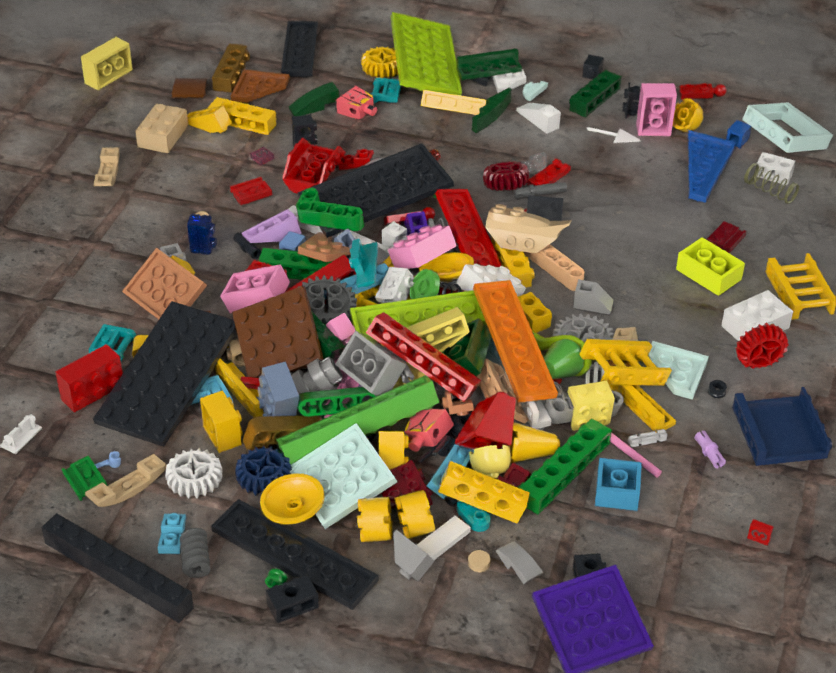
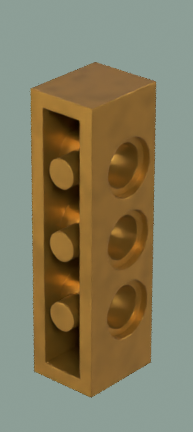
M228 44L212 76L213 91L232 93L242 70L245 69L246 62L250 58V53L247 52V45Z

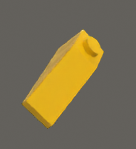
M224 106L193 111L187 114L188 125L210 133L225 132L232 123Z

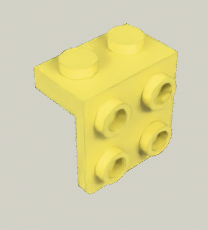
M607 381L568 387V395L574 407L571 421L573 431L579 430L591 418L603 425L610 423L615 398Z

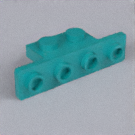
M360 238L353 240L352 248H350L351 258H349V264L356 271V285L358 288L371 286L376 280L378 243L373 242L362 245Z

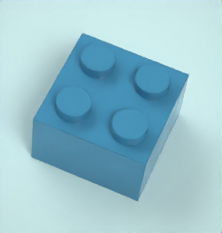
M599 458L595 506L637 511L640 497L642 462Z

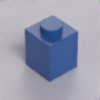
M736 120L728 128L726 140L736 142V147L741 148L749 140L751 126Z

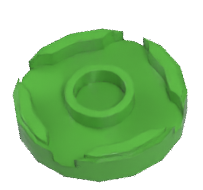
M428 269L420 271L413 279L415 283L410 288V298L417 299L436 296L440 286L438 274Z

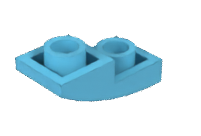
M164 514L158 554L181 553L180 536L185 530L186 514Z

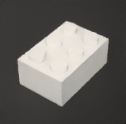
M465 264L456 282L463 291H472L476 283L511 280L517 297L523 295L526 289L521 284L520 279L512 276L509 273V269L503 266L493 267L491 265Z
M767 290L726 308L721 326L735 339L740 341V336H744L745 331L752 330V327L756 328L758 324L763 326L765 323L769 325L774 323L775 326H779L783 331L788 329L793 311Z

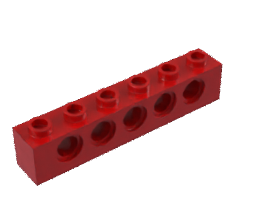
M384 312L375 316L366 331V334L463 402L473 395L482 381Z

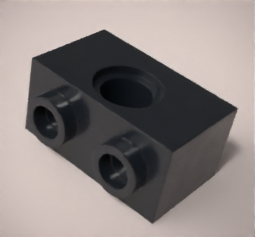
M308 575L297 577L291 581L266 589L267 605L277 624L319 608L318 593Z

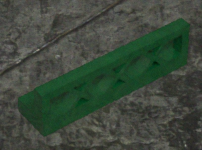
M515 48L458 56L456 70L461 80L522 72V66L518 61L519 51Z

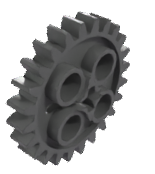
M323 275L322 279L315 276V281L309 278L308 283L302 282V286L306 288L311 311L323 324L326 325L330 320L343 313L349 319L350 308L356 307L357 298H355V292H351L352 287L346 288V282L341 284L340 279L333 281V276L328 280L325 275ZM324 290H326V292H327V297H326L327 313H325V311H324V306H325Z

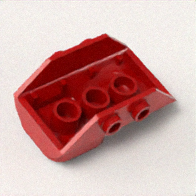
M302 138L298 144H295L294 149L288 153L282 179L293 193H298L328 181L329 175L334 172L336 165L341 162L346 152L340 146L333 150L311 145L305 138Z

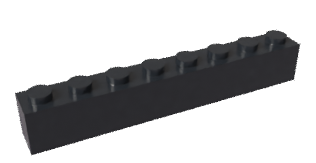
M56 513L41 527L46 545L177 623H180L194 609L192 591Z

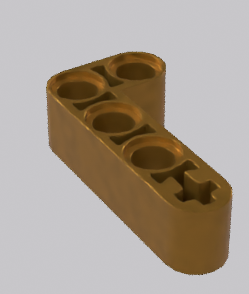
M320 416L255 417L247 425L243 443L246 450L254 451L255 447L261 449L263 445L265 448H268L269 444H278L276 439L322 420Z

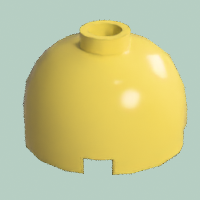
M497 445L476 448L474 453L469 451L473 470L497 479L499 474L506 472L510 466V447L502 445L503 449H497Z

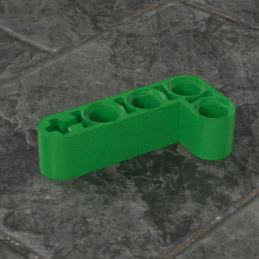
M315 188L304 190L296 204L298 219L304 224L343 230L349 229L350 231H360L365 225L361 208L320 202L318 190Z
M364 387L304 392L299 394L297 408L302 415L308 417L337 414L362 403V399L367 395H370L369 399L376 396ZM350 397L349 402L342 403L345 398ZM330 399L329 404L322 405L323 401Z

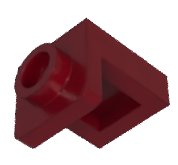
M513 462L503 477L498 476L497 480L518 488L522 482H526L530 478L531 473Z

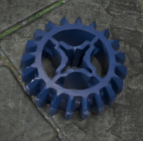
M263 445L261 449L255 447L254 451L247 450L246 454H241V458L237 460L235 474L241 488L246 489L247 493L253 492L256 496L258 493H262L275 479L291 474L292 466L289 464V458L284 457L280 448L274 450L271 446L268 449Z

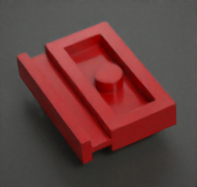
M262 177L230 186V192L233 193V196L240 205L272 196V189L262 180Z

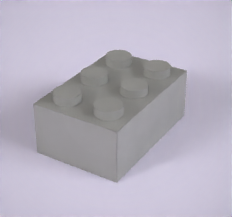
M355 330L335 365L370 393L379 396L392 390L407 364L370 336Z

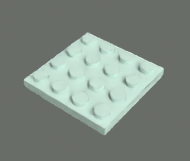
M357 424L352 425L292 464V470L290 471L291 474L310 475L321 483L325 498L316 516L325 529L357 509L358 499L374 498L397 483L391 471Z

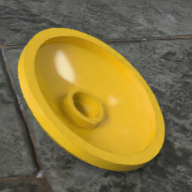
M443 253L418 267L419 272L423 269L433 270L438 274L440 282L449 283L459 278L465 264L474 265V260L471 256L464 253Z
M289 474L275 479L264 489L260 498V505L263 514L269 520L279 524H297L311 518L320 510L325 495L321 483L316 478L306 474Z

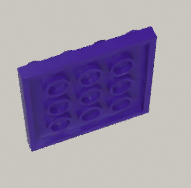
M616 565L532 592L533 601L564 673H586L652 650L654 647Z

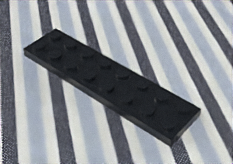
M237 499L211 525L212 532L292 577L297 578L308 575L317 591L351 610L357 606L378 582V574L286 524H279L269 520L262 511L240 499Z

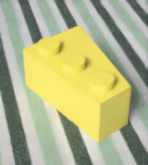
M458 307L407 327V329L440 352H443L447 347L453 346L470 332L465 316Z

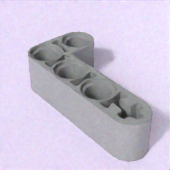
M554 382L558 391L557 398L541 401L551 418V423H569L572 421L573 404L570 397L564 395L562 387L557 382ZM612 391L615 400L611 417L617 415L624 401L623 396L617 391Z

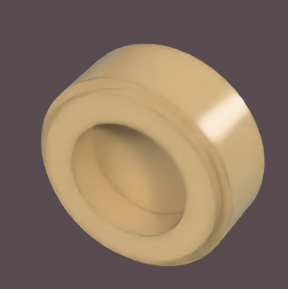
M482 550L473 551L468 557V565L475 572H484L490 567V556Z

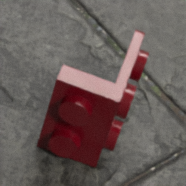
M413 460L390 470L397 483L381 492L383 497L390 498L391 509L396 507L395 497L422 490L425 491L429 505H433L430 498L433 492L427 487V484H424L425 476L421 468L417 470Z

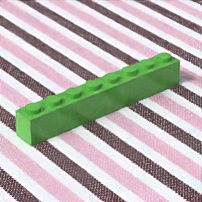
M425 375L276 440L281 453L284 454V457L289 458V464L292 465L354 424L359 426L364 435L373 434L382 427L396 424L398 420L413 417L421 410H429L440 402L433 381Z

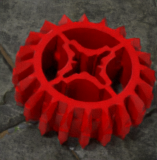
M765 323L763 326L758 324L756 328L752 327V330L745 331V335L740 336V341L736 342L737 347L735 349L739 361L745 367L754 369L755 367L772 366L774 362H779L778 359L784 357L783 353L787 352L789 344L785 332L779 326H775L774 323L770 325Z

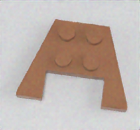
M318 232L298 246V254L324 262L334 261L342 255L351 256L349 247L342 246L343 244L340 242L332 243V236L326 238L322 232Z

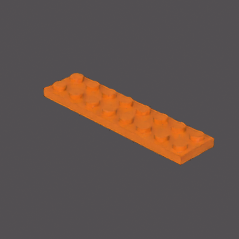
M511 280L474 284L473 291L518 403L557 398L558 391Z

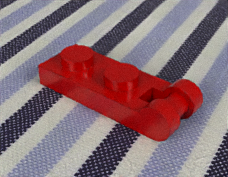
M555 158L552 164L528 179L527 185L533 184V186L555 183L569 173L571 166L567 163L563 164L561 160Z

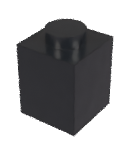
M589 54L583 65L582 77L594 79L598 74L602 73L604 57Z

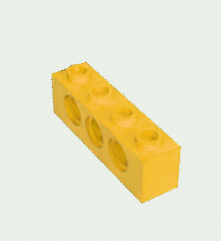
M216 97L208 107L224 106L232 121L229 126L269 135L276 126V111L219 97Z
M491 236L492 245L502 266L509 269V273L512 276L520 279L524 287H531L532 279H534L535 275L533 268L529 266V259L525 257L524 251L500 248Z
M452 461L447 466L438 490L439 493L514 523H518L525 511L530 493Z

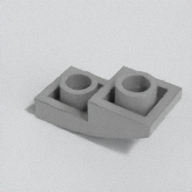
M514 541L496 550L506 568H513L523 584L539 577L543 573L535 560Z

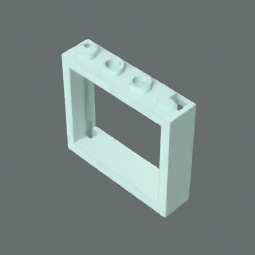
M790 103L748 105L742 119L787 153L827 149L833 134ZM781 119L802 135L792 136L772 120Z

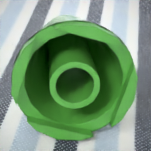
M569 339L558 340L550 346L543 358L552 379L573 377L584 367L585 359H582L579 355L581 348L574 341Z

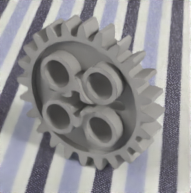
M572 314L571 319L566 316L565 321L559 320V324H556L555 329H553V336L572 335L583 342H586L587 339L612 340L615 333H613V328H609V323L603 324L604 319L598 321L597 316L590 318L589 314L586 317H583L582 314H579V317Z

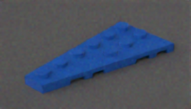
M691 130L688 131L690 199L704 203L707 201L736 147V142Z

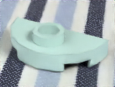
M533 81L527 83L523 87L524 98L531 101L548 87V83L540 81V83H533Z

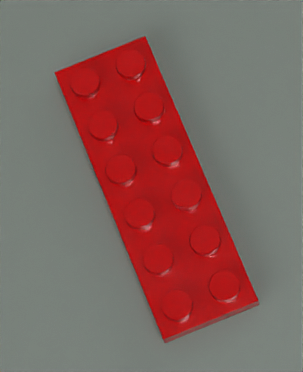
M438 189L435 195L460 252L471 256L474 264L481 266L491 265L493 267L502 266L468 189Z

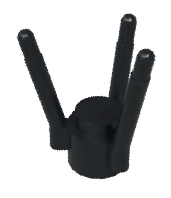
M445 435L436 446L418 460V463H422L430 455L436 456L439 454L440 456H447L455 444L454 438Z

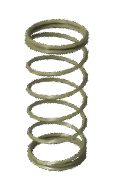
M757 163L749 166L744 176L746 183H754L756 188L762 187L763 192L770 191L771 196L777 195L779 200H784L787 204L795 199L799 191L797 183H791L785 197L781 199L779 198V193L784 189L787 178L782 180L777 194L773 195L771 190L777 184L779 174L773 178L770 189L765 191L763 186L770 179L772 171L770 170L766 173L762 186L757 187L756 181L763 174L764 167L759 168ZM756 165L753 176L748 180L750 170ZM761 168H762V172H761L760 176L756 179V177H757L759 171H760ZM770 172V175H769L768 179H767L766 182L764 183V180H765L767 174ZM778 176L775 184L772 186L775 178ZM785 181L784 186H783L782 189L780 190V187H781L782 183ZM796 186V190L792 198L789 201H787L788 196L791 194L794 187Z

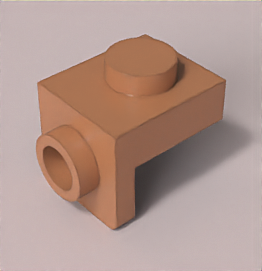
M444 391L445 397H442V404L449 414L457 413L458 416H462L474 410L471 399L465 402L462 400L452 402L450 392Z

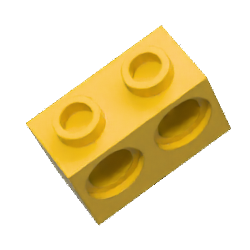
M532 292L518 296L532 331L538 333L551 327L552 313L550 309L541 303L539 298Z

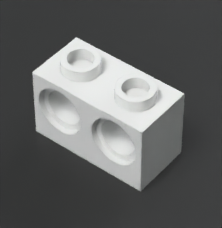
M762 152L757 162L759 168L764 167L760 178L764 179L766 173L771 170L770 181L779 174L777 183L781 184L782 180L787 178L786 185H788L793 175L795 160ZM761 168V170L759 171L757 177L760 176V174H761V172H762V168ZM770 172L767 174L765 178L766 180L768 179Z

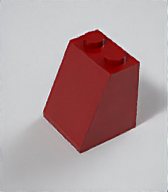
M497 392L477 403L456 438L455 445L473 450L497 445V449H503L502 445L510 446L512 444L516 398L508 396L506 392Z

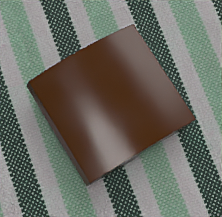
M176 78L173 84L172 97L204 98L208 85L207 78Z

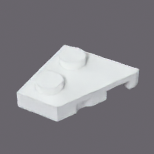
M523 69L522 72L492 76L498 93L509 87L513 89L526 83V75Z

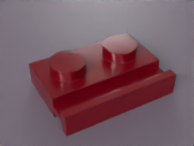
M723 221L707 240L730 254L746 236L747 231H741L739 227Z

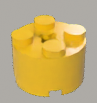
M424 490L394 498L397 510H401L397 512L400 524L405 525V527H402L406 538L410 539L435 531L433 516L430 513V505Z
M390 498L358 499V510L361 512V515L357 516L358 528H362L360 529L361 542L391 540L392 520L390 513L392 512Z

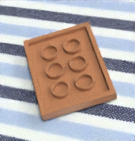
M156 248L122 292L159 320L171 301L191 307L207 285Z

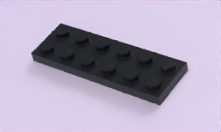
M288 21L281 74H288L289 77H312L318 21Z

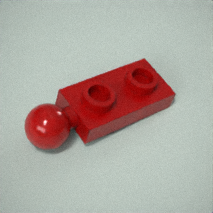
M707 83L685 84L679 87L681 99L713 98V94L722 97L727 91L723 84H718L715 88H712V84Z
M426 207L422 210L425 212L427 221L429 218H435V210L433 208ZM410 213L384 217L385 224L396 222L401 225L400 222H405L406 215Z

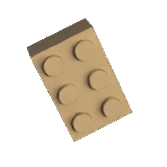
M156 104L136 129L137 146L169 153L188 127L187 110Z

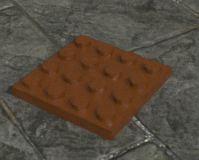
M301 286L232 312L248 377L259 378L263 367L286 362L291 373L307 367L309 363L317 358L320 361L324 360L305 287Z

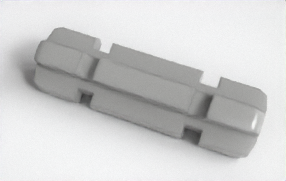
M665 429L656 430V432L638 434L639 436L636 434L630 435L628 437V444L633 448L638 447L639 444L642 446L657 443V440L662 442L667 440L668 435Z

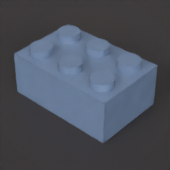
M286 362L263 367L261 376H259V397H256L260 402V409H263V417L296 416L299 394Z

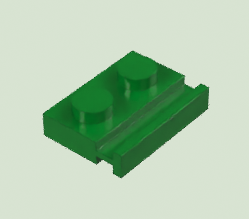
M89 455L70 464L69 468L61 469L64 477L80 501L86 496V491L101 483L107 486L105 479Z

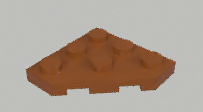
M243 69L231 94V100L247 103L286 89L290 80L289 75Z

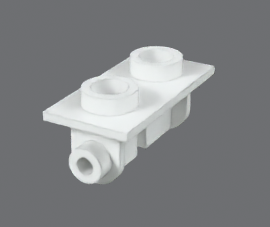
M32 414L26 415L18 424V428L15 427L8 435L4 436L0 447L17 454L42 427L35 424L36 418Z

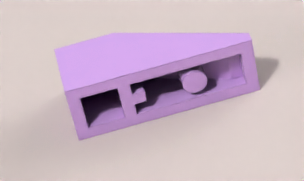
M287 209L242 232V235L250 243L281 242L289 231L301 234V230L296 216Z

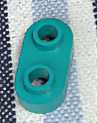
M458 500L457 513L466 524L476 532L486 531L490 526V515L482 509Z

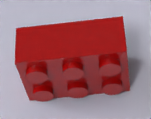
M107 344L55 371L61 400L74 413L109 394L123 374L120 356Z

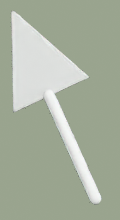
M590 127L587 128L588 131L616 136L614 143L641 141L622 129H619L618 133Z

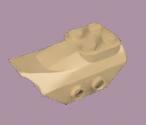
M496 204V207H492L489 210L485 228L500 248L538 253L556 240L562 229L569 226L572 220L549 221L543 217L529 214L521 207L510 209L506 208V205Z

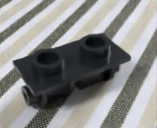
M628 82V89H624L626 102H623L622 112H625L626 119L627 114L636 116L638 113L639 102L637 101H639L641 90L639 86L630 87V82Z

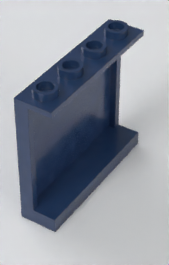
M801 387L799 396L746 401L743 393L735 394L732 408L756 466L828 458L829 451L832 449V441L827 436L825 426L821 423L818 411L814 408L812 398L808 395L805 387Z

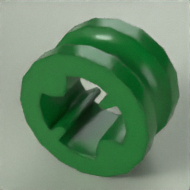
M271 569L265 578V583L271 588L287 582L288 578L283 571Z

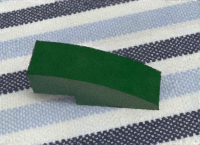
M333 82L321 85L298 98L289 106V110L293 116H302L325 110V104L336 102V99L339 98V89Z

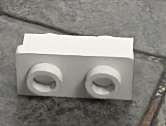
M389 267L375 299L378 302H382L383 299L393 301L407 300L410 288L414 285V276L408 268Z

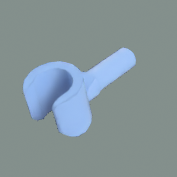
M111 452L109 459L96 463L95 466L97 468L104 466L119 467L121 464L119 452Z

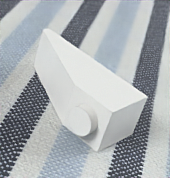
M527 103L516 108L518 113L546 134L559 129L561 112L550 104Z

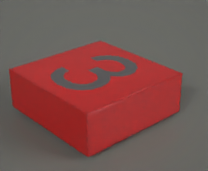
M753 519L747 538L768 546L774 527Z

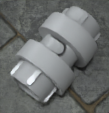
M327 357L320 361L317 358L307 365L308 372L305 374L301 370L293 373L291 376L298 394L337 389L336 384L342 380L343 376L340 369L335 365L334 360Z

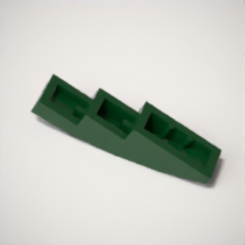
M509 87L486 99V105L479 108V114L472 117L473 132H480L499 118L511 102L512 88Z

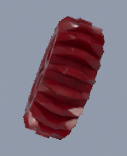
M515 161L496 162V164L487 166L483 172V182L486 188L496 191L516 190V188L525 186L529 178L527 166Z

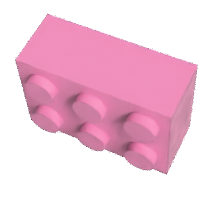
M641 83L636 122L638 136H671L677 97L675 84Z
M439 224L431 228L430 226L422 227L419 233L407 235L406 240L394 242V246L387 250L395 268L410 269L424 265L457 245L450 226H441Z
M281 264L233 273L220 297L231 314L233 311L285 293L290 281Z

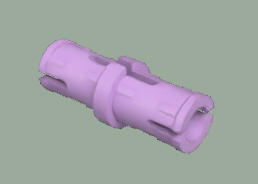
M702 431V434L698 432L695 435V440L701 446L704 456L710 459L715 468L724 466L726 460L718 451L717 444L711 441L706 431Z

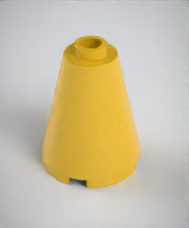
M514 422L512 444L509 446L511 463L554 455L560 447V440L555 434Z

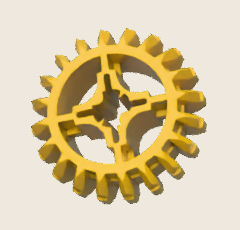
M370 48V50L363 54L361 65L366 75L376 78H389L390 76L395 77V75H398L394 48Z

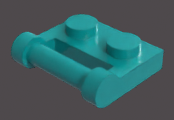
M375 78L373 81V91L370 94L373 96V103L378 101L397 103L402 86L399 84V79ZM384 86L383 92L379 93V89Z
M103 324L88 349L89 353L106 344L113 350L119 338L124 337L118 349L114 350L122 361L124 358L123 354L128 345L136 337V332L132 329Z

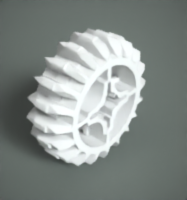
M191 448L190 451L186 452L183 450L181 455L175 454V457L170 459L166 467L165 477L173 493H178L180 497L186 495L188 499L191 496L198 498L199 495L206 497L207 492L213 493L214 488H218L223 470L219 458H216L214 453H209L208 450L202 452L200 448L197 451H193Z

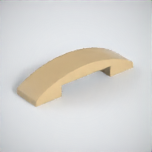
M102 148L100 155L101 164L98 174L95 175L94 186H113L118 171L119 148Z
M152 454L137 463V470L108 486L101 483L86 491L85 495L98 507L123 502L153 483L165 471L167 464L155 454Z

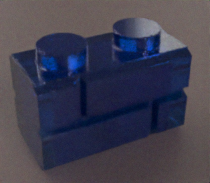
M191 214L187 222L190 252L210 255L213 248H216L217 238L213 235L216 225L212 223L210 215L200 216L199 214Z

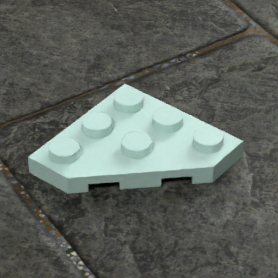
M652 341V348L648 357L656 367L672 369L665 384L674 395L693 400L709 356Z

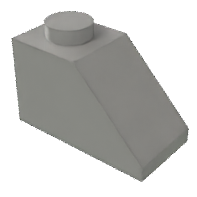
M396 530L394 532L395 563L401 568L399 573L408 580L412 577L418 582L433 564L434 560L399 531Z

